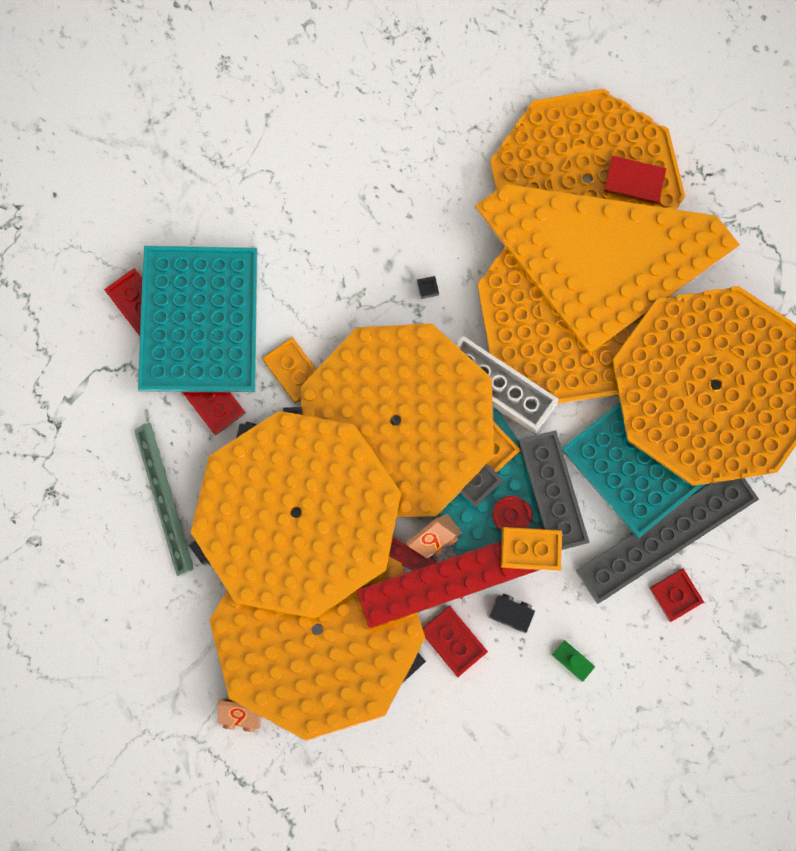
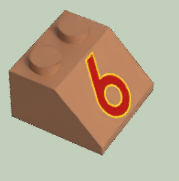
M446 514L434 519L406 544L426 559L432 556L437 558L444 552L443 548L447 544L450 547L459 540L457 536L462 532L451 517Z
M228 698L218 700V724H222L224 729L234 730L235 726L243 727V731L255 732V729L260 728L261 716Z

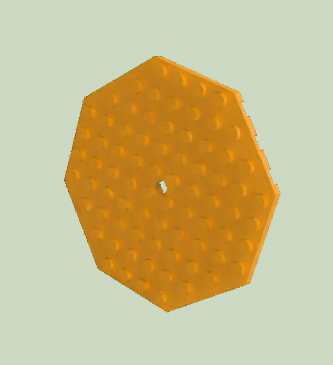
M604 88L533 100L511 133L508 134L500 145L496 154L490 159L495 190H498L505 184L676 210L685 198L669 129L653 122V119L646 114L632 109L630 104L620 98L616 99ZM612 156L667 168L658 204L603 192ZM589 176L592 182L589 184L585 183L582 177Z
M504 247L503 251L477 284L489 353L558 398L557 404L618 395L612 360L645 315L594 352L588 354L511 253Z
M739 286L720 290H708L695 294L676 295V297L657 298L612 360L627 441L692 486L777 473L796 447V324ZM711 381H719L720 389L713 390L711 387Z
M432 323L356 327L301 385L302 415L353 424L357 427L401 491L397 518L437 517L494 457L492 378ZM396 415L400 416L401 423L393 426L391 418Z
M278 411L209 455L191 534L236 604L316 619L322 613L386 571L401 491L355 425ZM298 507L302 510V514L300 517L294 518L291 516V511Z
M389 557L386 571L362 588L405 574L402 564ZM226 591L209 619L229 699L304 741L385 717L425 640L418 613L369 629L356 591L316 619L236 604L229 592ZM315 624L323 627V632L319 635L312 633V627Z

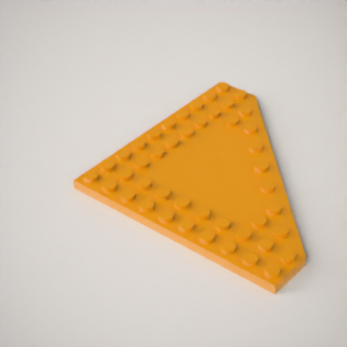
M509 184L503 185L475 205L479 214L588 354L594 352L645 315L657 298L670 297L740 245L716 215Z

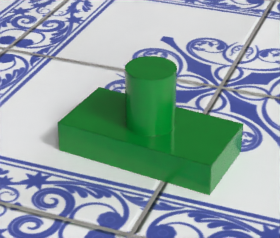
M566 640L552 654L557 661L581 682L595 668L590 661Z

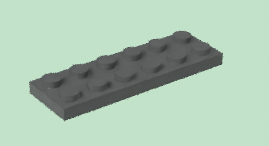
M554 430L519 439L518 443L544 530L562 531V550L590 543L557 431Z

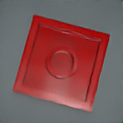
M684 568L649 588L669 622H673L704 603Z

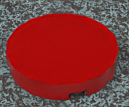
M506 496L500 499L494 506L492 517L496 528L502 532V527L527 528L531 522L532 514L526 501L517 496Z

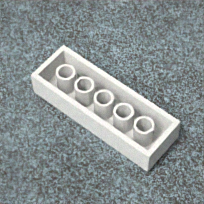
M462 336L456 346L492 378L493 407L536 435L556 407L558 398Z

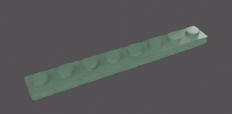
M146 423L134 430L175 572L177 576H181L194 570L193 562L182 531V524L177 514L176 504L172 497L165 467L161 460L155 433L151 423Z

